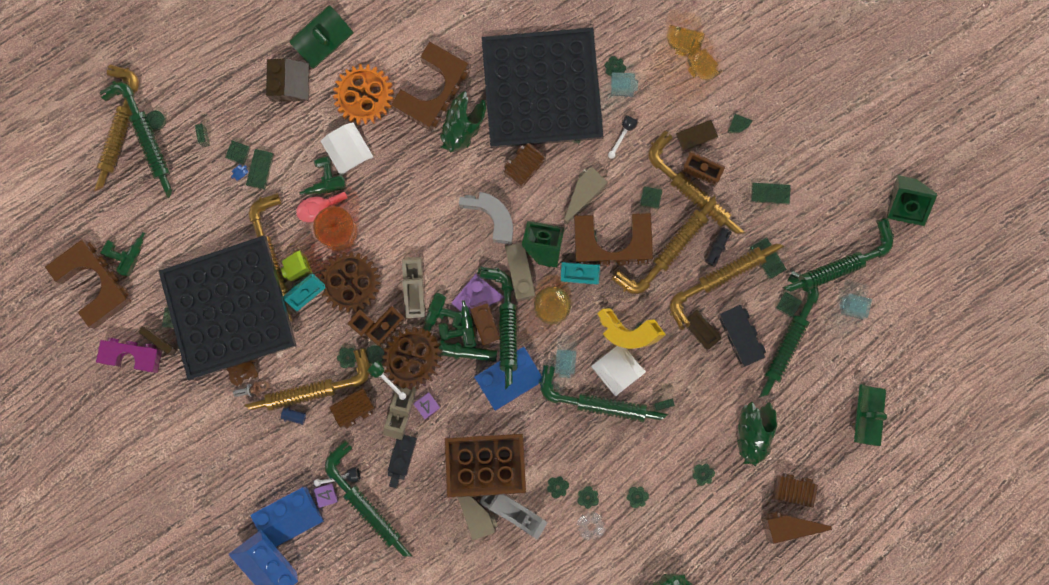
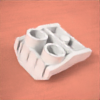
M354 123L343 125L321 140L322 145L342 176L362 162L374 158Z
M616 346L591 366L615 396L646 373L626 348Z

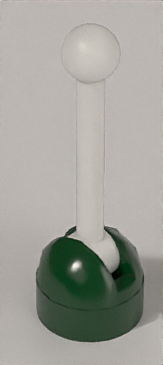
M379 361L370 366L367 372L372 377H381L399 395L401 400L406 398V393L401 392L384 375V367Z

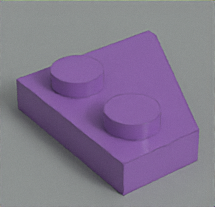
M475 274L451 304L461 311L462 300H465L469 313L472 314L470 306L483 301H487L491 305L502 301L504 297Z

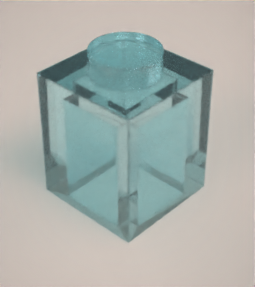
M612 72L611 96L633 97L634 91H638V80H635V73Z
M848 294L845 298L842 297L839 306L842 309L841 314L862 320L867 319L872 299Z
M557 349L555 374H559V378H570V375H575L576 351Z

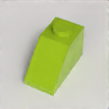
M300 250L282 261V274L284 278H288L291 282L312 273L307 256Z

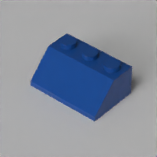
M525 347L517 350L518 368L516 371H513V383L506 390L505 372L500 370V361L474 376L495 411L541 382L542 376Z
M302 487L250 515L258 532L262 530L275 547L324 522L307 487Z
M262 530L229 553V556L254 585H295L298 582L297 571Z

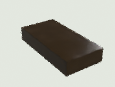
M712 120L676 133V137L684 152L717 139L718 134Z
M695 310L687 317L690 322V326L687 329L706 351L722 339L698 310Z
M142 326L138 331L166 354L174 356L178 351L149 328Z

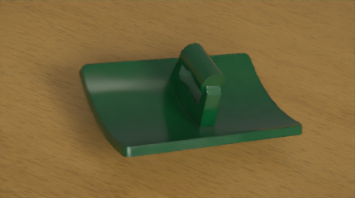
M328 5L292 37L289 43L310 64V67L315 69L354 32L333 7Z
M859 385L854 435L855 443L881 446L883 421L887 419V414L884 413L886 389Z

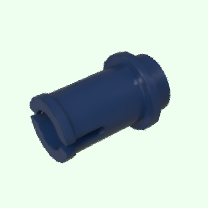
M290 407L283 408L281 419L284 422L290 421L303 425L307 413L290 410Z

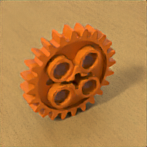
M361 64L357 70L352 66V72L346 69V76L339 75L342 81H335L339 87L333 88V91L338 93L333 95V99L338 100L334 105L335 107H340L337 110L339 114L344 112V119L349 117L350 123L356 119L358 125H360L361 121H364L365 125H367L368 120L375 124L376 117L382 120L380 114L387 115L385 109L392 108L388 102H393L394 100L390 96L394 94V91L390 89L393 85L391 82H388L389 77H383L384 72L382 70L377 73L378 69L376 66L371 70L369 64H367L366 69H363ZM357 80H364L362 85H354ZM374 87L381 88L376 94L371 92ZM366 92L368 97L363 95L361 98L359 93L364 94ZM355 96L354 102H347L348 97ZM371 98L378 99L379 101L375 102ZM368 103L373 105L370 110L363 109Z

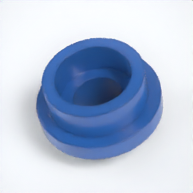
M238 165L231 171L233 173L231 178H235L236 181L242 179L249 173L246 169L247 166L244 165L242 167Z

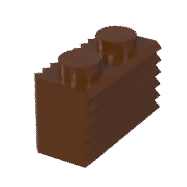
M529 143L526 146L522 145L516 152L517 157L514 160L510 159L504 166V175L521 189L546 161V157Z
M690 151L681 171L715 187L724 172L725 166Z
M483 301L470 306L482 344L486 345L499 340L500 334L489 303Z
M391 305L365 334L376 345L383 347V344H386L388 339H391L393 333H396V330H399L401 325H404L406 318Z
M364 388L329 407L340 428L345 427L346 429L356 424L355 420L361 417L364 420L372 416V411L376 409Z
M782 473V476H776L772 499L814 508L818 484H814L813 479L802 477L800 481L794 479V475Z

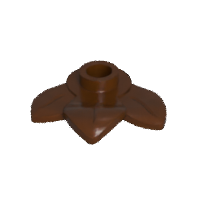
M256 360L226 369L229 371L230 382L241 387L244 379L259 377L256 367L252 364Z

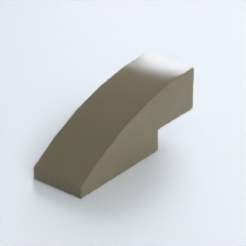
M422 257L403 258L405 317H425Z
M397 386L401 392L406 393V398L401 400L395 392L384 426L385 436L399 440L403 439L417 393V389L414 386L412 390Z

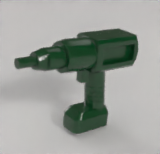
M323 157L314 160L315 167L323 168L324 176L321 177L322 182L313 184V186L304 189L305 191H301L299 194L317 195L346 189V181L342 175L332 177L330 158Z
M142 232L134 244H131L128 251H122V253L114 251L115 243L107 240L101 255L120 261L116 271L120 275L130 277L138 261L137 258L141 252L140 248L143 244L145 233Z
M435 293L424 321L426 322L423 328L425 332H430L437 319H443L444 316L454 319L452 323L454 328L461 324L462 313L443 308L447 298L441 293Z
M462 300V325H457L458 329L449 331L446 323L439 324L441 340H447L463 336L464 347L472 348L478 343L475 324H473L472 315L469 313L465 300Z

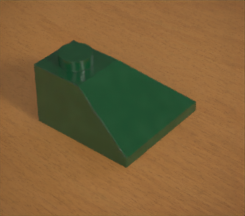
M898 175L892 189L887 218L925 227L937 198V193L917 179Z
M527 221L522 247L537 264L557 268L565 227Z

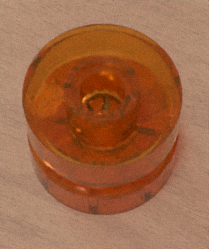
M336 206L327 207L321 210L314 219V234L326 248L332 251H344L355 243L358 236V227L355 220L345 209Z

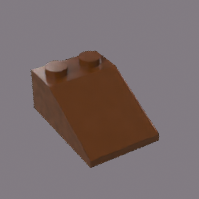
M777 511L766 513V517L761 518L767 542L773 544L832 530V527L829 525L783 515Z

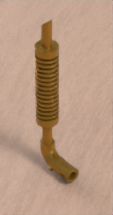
M111 64L107 67L111 69H107V76L122 79L123 82H127L134 94L138 91V77L128 67L125 69ZM124 99L122 106H117L116 108L117 113L113 117L115 120H112V127L108 131L110 134H107L109 138H106V145L103 146L105 148L102 149L104 152H101L102 155H100L102 159H99L100 163L98 162L96 167L101 171L94 191L104 187L108 173H114L115 168L113 166H116V159L119 158L117 157L120 155L118 152H121L120 149H122L120 145H123V138L127 134L125 131H128V124H130L129 117L132 115L126 99Z
M663 131L654 143H650L649 161L654 168H659L673 180L670 183L672 187H677L676 190L679 189V193L685 194L684 197H688V200L691 199L690 202H694V205L697 204L696 207H700L699 209L701 210L709 202L711 196L708 197L709 194H705V191L702 192L703 189H699V186L696 187L697 184L694 185L693 181L690 182L691 179L688 180L684 173L680 172L677 175L663 163L664 160L660 157L663 153L662 150L673 139L671 134L667 136L668 132ZM716 204L708 213V217L711 216V220L717 221L718 226L722 227L725 224L735 234L746 233L729 219L732 214L729 211L726 212L725 208L722 209L723 206L720 207V204Z
M278 193L264 198L259 197L260 199L250 206L249 220L253 223L257 237L264 235L260 223V212L282 204ZM266 236L284 296L288 293V290H286V284L283 283L284 279L282 272H280L281 269L277 258H275L276 254L274 247H272L271 238ZM285 302V305H286V308H287V312H288V315H289V319H290L291 322H293V321H292V318H291V315H290V312H289V309H288V306H287V303Z
M715 195L700 212L695 210L692 213L691 219H687L686 225H682L681 231H677L676 237L673 236V240H670L671 243L668 242L669 245L665 246L666 249L663 248L664 251L660 252L661 255L658 254L659 257L653 260L656 265L644 279L637 283L633 279L627 278L620 270H617L615 274L620 279L612 275L611 280L624 289L623 292L640 294L646 291L657 274L662 269L665 272L669 269V265H672L671 262L674 263L673 260L677 259L676 256L679 257L678 254L682 253L681 250L684 251L683 248L687 247L686 244L689 245L690 239H694L695 233H699L700 227H704L703 224L709 221L706 216L716 205Z
M775 243L762 251L757 247L753 249L754 252L750 251V254L746 253L743 257L740 256V259L732 260L733 263L729 262V265L727 263L726 266H722L723 268L715 269L716 272L712 271V274L710 272L709 275H705L706 277L698 278L699 284L674 295L670 301V316H673L680 330L685 329L682 322H684L686 328L690 326L682 303L686 302L687 298L702 290L707 294L711 292V289L715 290L714 287L718 288V285L722 286V283L724 285L725 282H729L728 280L732 281V278L735 279V276L739 277V274L741 276L742 273H746L745 271L753 270L752 267L756 268V265L760 266L759 264L766 263L765 257L785 246Z
M361 348L360 352L359 349L353 351L358 368H356L357 375L351 376L350 379L333 382L330 378L326 379L325 382L321 380V382L310 383V385L306 384V386L302 385L295 387V389L281 390L280 393L279 391L272 394L268 393L265 394L264 400L244 404V406L251 410L267 407L268 411H272L275 408L286 407V405L300 404L301 401L304 403L305 401L316 400V398H324V396H333L337 389L360 386L368 379L369 373L367 370L371 366L368 362L366 349Z

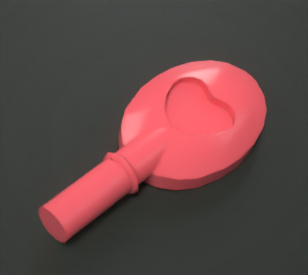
M344 191L326 200L318 196L307 198L297 207V217L307 223L318 221L327 214L330 205L347 199V194Z

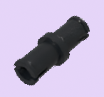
M720 228L715 242L711 243L712 248L704 261L705 263L716 267L721 253L726 249L725 245L732 234L731 231L726 228Z

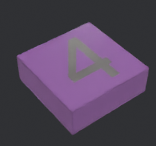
M429 392L414 403V406L424 419H427L440 409V406Z
M333 483L314 489L319 508L338 502Z

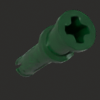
M440 340L441 345L439 349L443 353L439 354V357H454L455 360L461 357L496 362L497 350L464 347L458 342L451 344Z

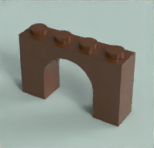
M429 41L420 59L423 64L436 70L444 77L445 87L443 92L433 100L424 101L400 89L391 107L399 114L432 131L433 128L439 126L442 113L447 112L449 109L451 98L457 96L461 88L459 85L462 80L465 81L468 78L470 70L467 62Z
M651 213L631 215V242L624 250L619 252L605 251L597 244L594 236V215L574 216L575 263H599L600 266H610V263H618L619 266L630 265L629 262H637V265H647L653 260Z
M81 239L46 265L45 268L54 281L60 284L65 283L82 270L93 269L96 271L101 280L100 292L92 302L78 311L89 328L96 329L132 301L128 297L130 296L128 290L124 286L121 287L119 285L117 275L113 271L110 272L108 270L106 260L102 256L99 257L97 255L95 245L91 241L87 242Z

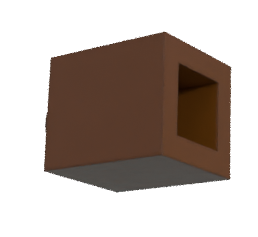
M360 309L347 323L363 338L367 336L365 333L375 324Z

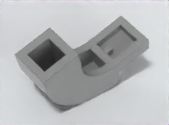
M483 192L479 193V199L472 195L460 197V208L480 210L492 218L494 222L493 242L512 245V219L501 201Z
M506 495L483 496L479 502L537 540L548 523L542 517Z

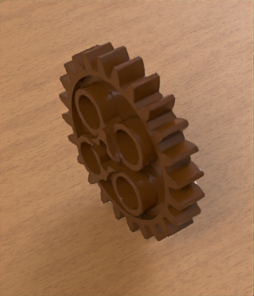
M353 251L350 252L349 256L343 252L342 258L336 254V261L329 259L331 265H324L327 271L320 272L324 278L319 280L326 287L322 297H329L326 303L330 304L333 302L332 308L335 309L339 306L340 312L344 308H346L348 314H350L352 308L355 313L358 312V307L365 310L364 304L371 306L369 300H377L374 293H380L376 286H381L382 284L376 280L381 278V275L375 274L379 269L377 267L372 268L374 265L373 261L367 263L368 256L361 259V253H358L355 257ZM352 264L355 265V271L351 274L347 273V267ZM339 270H342L350 280H353L352 282L362 292V295H359L348 285V282L342 277ZM336 277L341 278L339 286H333L332 284L333 279ZM368 279V285L365 288H361L359 286L360 280ZM348 291H353V299L347 301L345 294Z
M413 327L412 331L406 328L405 334L399 331L398 338L393 335L394 342H387L390 348H384L387 355L382 356L383 359L387 360L382 365L387 368L384 373L389 375L388 379L393 381V384L399 385L403 389L406 387L409 390H412L413 386L419 389L420 383L426 386L427 379L432 382L431 375H438L435 369L441 368L437 363L443 360V358L438 356L443 351L438 349L441 344L436 341L437 338L429 331L425 332L423 328L418 330L416 327ZM410 343L409 348L405 350L406 345ZM426 348L425 354L422 355V351ZM402 353L413 358L416 357L427 361V363L424 364L413 359H407L406 357L398 356V354ZM403 361L402 367L399 368V364ZM420 366L419 371L415 373L416 368Z

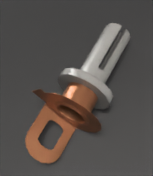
M255 381L253 385L248 384L247 388L234 390L233 394L234 397L247 394L253 397L255 393L260 398V392L268 391L270 385L267 381L258 383ZM266 384V388L261 389L260 385Z

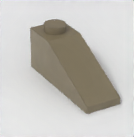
M593 167L589 170L585 168L578 175L579 179L564 219L566 225L608 185V182Z
M522 243L505 246L516 301L535 298L528 260Z
M473 496L458 497L472 540L496 532L495 528L498 525L495 517H491L490 513Z

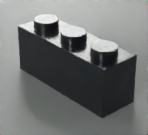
M739 305L719 314L718 319L741 368L766 358L764 355L766 350L763 344L759 343L756 338L758 336L754 325L751 326L748 321L750 316L747 309Z

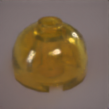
M669 25L667 43L670 48L676 50L675 54L686 57L687 53H695L701 48L705 34Z
M699 42L690 50L687 56V62L690 66L687 70L693 78L698 76L702 80H712L720 75L723 70H717L718 63L706 48L701 50L700 46L702 44Z
M555 286L546 287L536 295L534 312L543 323L549 325L564 322L569 316L571 299L563 289Z

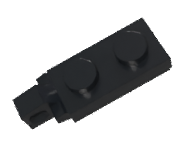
M404 435L402 440L396 439L388 467L387 476H391L389 487L396 489L400 479L405 480L417 438Z

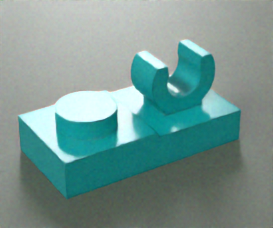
M562 262L561 282L599 284L600 265Z
M311 273L286 293L283 298L285 302L298 311L326 287L319 278Z

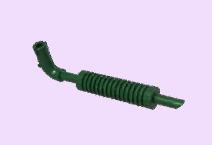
M113 81L110 86L100 91V95L106 93L101 98L104 101H109L114 96L122 94L123 98L127 100L132 113L129 120L143 154L147 158V164L150 165V171L153 172L152 176L154 179L160 180L166 197L170 198L172 189L166 177L170 174V171L166 168V162L163 161V154H160V147H158L157 140H155L154 133H152L153 130L149 126L148 119H146L147 116L145 112H139L131 87L124 82Z
M882 218L876 221L881 236V245L876 247L875 250L866 254L858 251L799 275V281L782 288L790 292L800 288L808 291L864 268L866 261L876 257H884L891 251L894 243V233H892L889 218Z
M479 266L477 274L480 275H477V277L500 282L504 291V303L499 306L500 370L505 372L506 390L513 383V371H516L518 368L516 305L511 303L513 283L510 276L499 268Z
M792 270L787 281L791 283L797 282L801 274ZM818 287L805 291L808 293L807 301L800 315L793 316L792 322H790L791 326H788L789 329L785 332L786 336H783L782 343H780L776 350L777 353L773 356L774 360H771L772 363L769 364L771 367H768L764 374L768 379L758 398L769 395L774 383L781 382V376H784L783 373L786 372L785 369L788 368L787 366L791 362L790 359L794 356L793 352H796L797 345L800 344L799 342L803 338L802 335L806 332L805 328H808L810 324L806 319L813 305L818 301Z
M543 365L541 382L538 384H540V391L543 397L552 403L557 404L561 402L578 405V411L585 410L587 412L589 410V413L591 411L592 413L596 412V414L600 412V415L604 413V415L610 416L611 414V417L615 415V417L619 416L621 418L622 416L623 419L625 417L628 420L629 418L630 420L634 419V421L638 419L639 422H644L645 418L662 420L669 415L647 410V405L643 404L639 406V404L635 405V403L632 405V402L628 404V402L624 403V401L620 402V400L616 402L615 399L614 401L612 399L609 400V398L605 400L604 397L602 399L601 397L597 398V396L593 398V395L589 397V395L586 396V394L580 393L579 398L560 395L559 392L553 391L554 384L552 382L556 367L550 366L548 374L549 365Z
M344 440L334 451L329 452L330 454L326 458L324 465L326 474L346 493L343 498L349 501L348 504H352L351 507L354 506L353 509L357 510L356 513L359 512V516L362 515V519L365 518L366 524H370L369 527H373L372 530L378 533L377 536H381L380 539L383 538L382 541L386 542L385 545L388 548L393 545L402 556L414 557L398 540L401 537L399 532L396 533V529L393 530V526L390 527L391 524L387 523L388 520L385 521L386 518H382L381 512H377L378 509H374L375 506L372 507V503H369L370 500L367 501V497L364 498L365 495L361 494L362 491L359 492L360 489L356 485L351 488L340 476V471L336 466L345 455L353 450L350 445L345 448L348 443Z

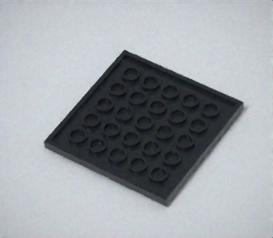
M593 27L481 37L490 148L522 146L528 143L536 145L603 139Z
M263 235L158 271L188 381L297 346L266 236Z

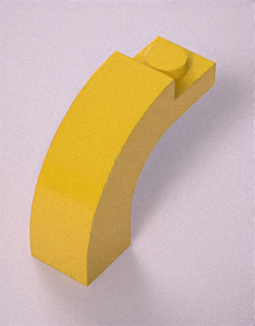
M611 308L601 309L597 313L601 324L608 328L603 335L610 342L622 348L635 349L655 344L666 335L655 319L646 320L637 329L630 330L620 322Z

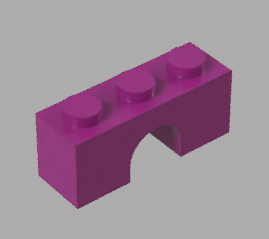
M109 337L107 341L100 340L96 363L121 367L124 356L132 354L135 359L134 369L158 373L162 351L156 349V345L145 344V347H140L138 342L126 341V344L119 343L120 339Z

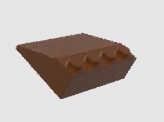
M523 434L444 438L447 498L526 493Z

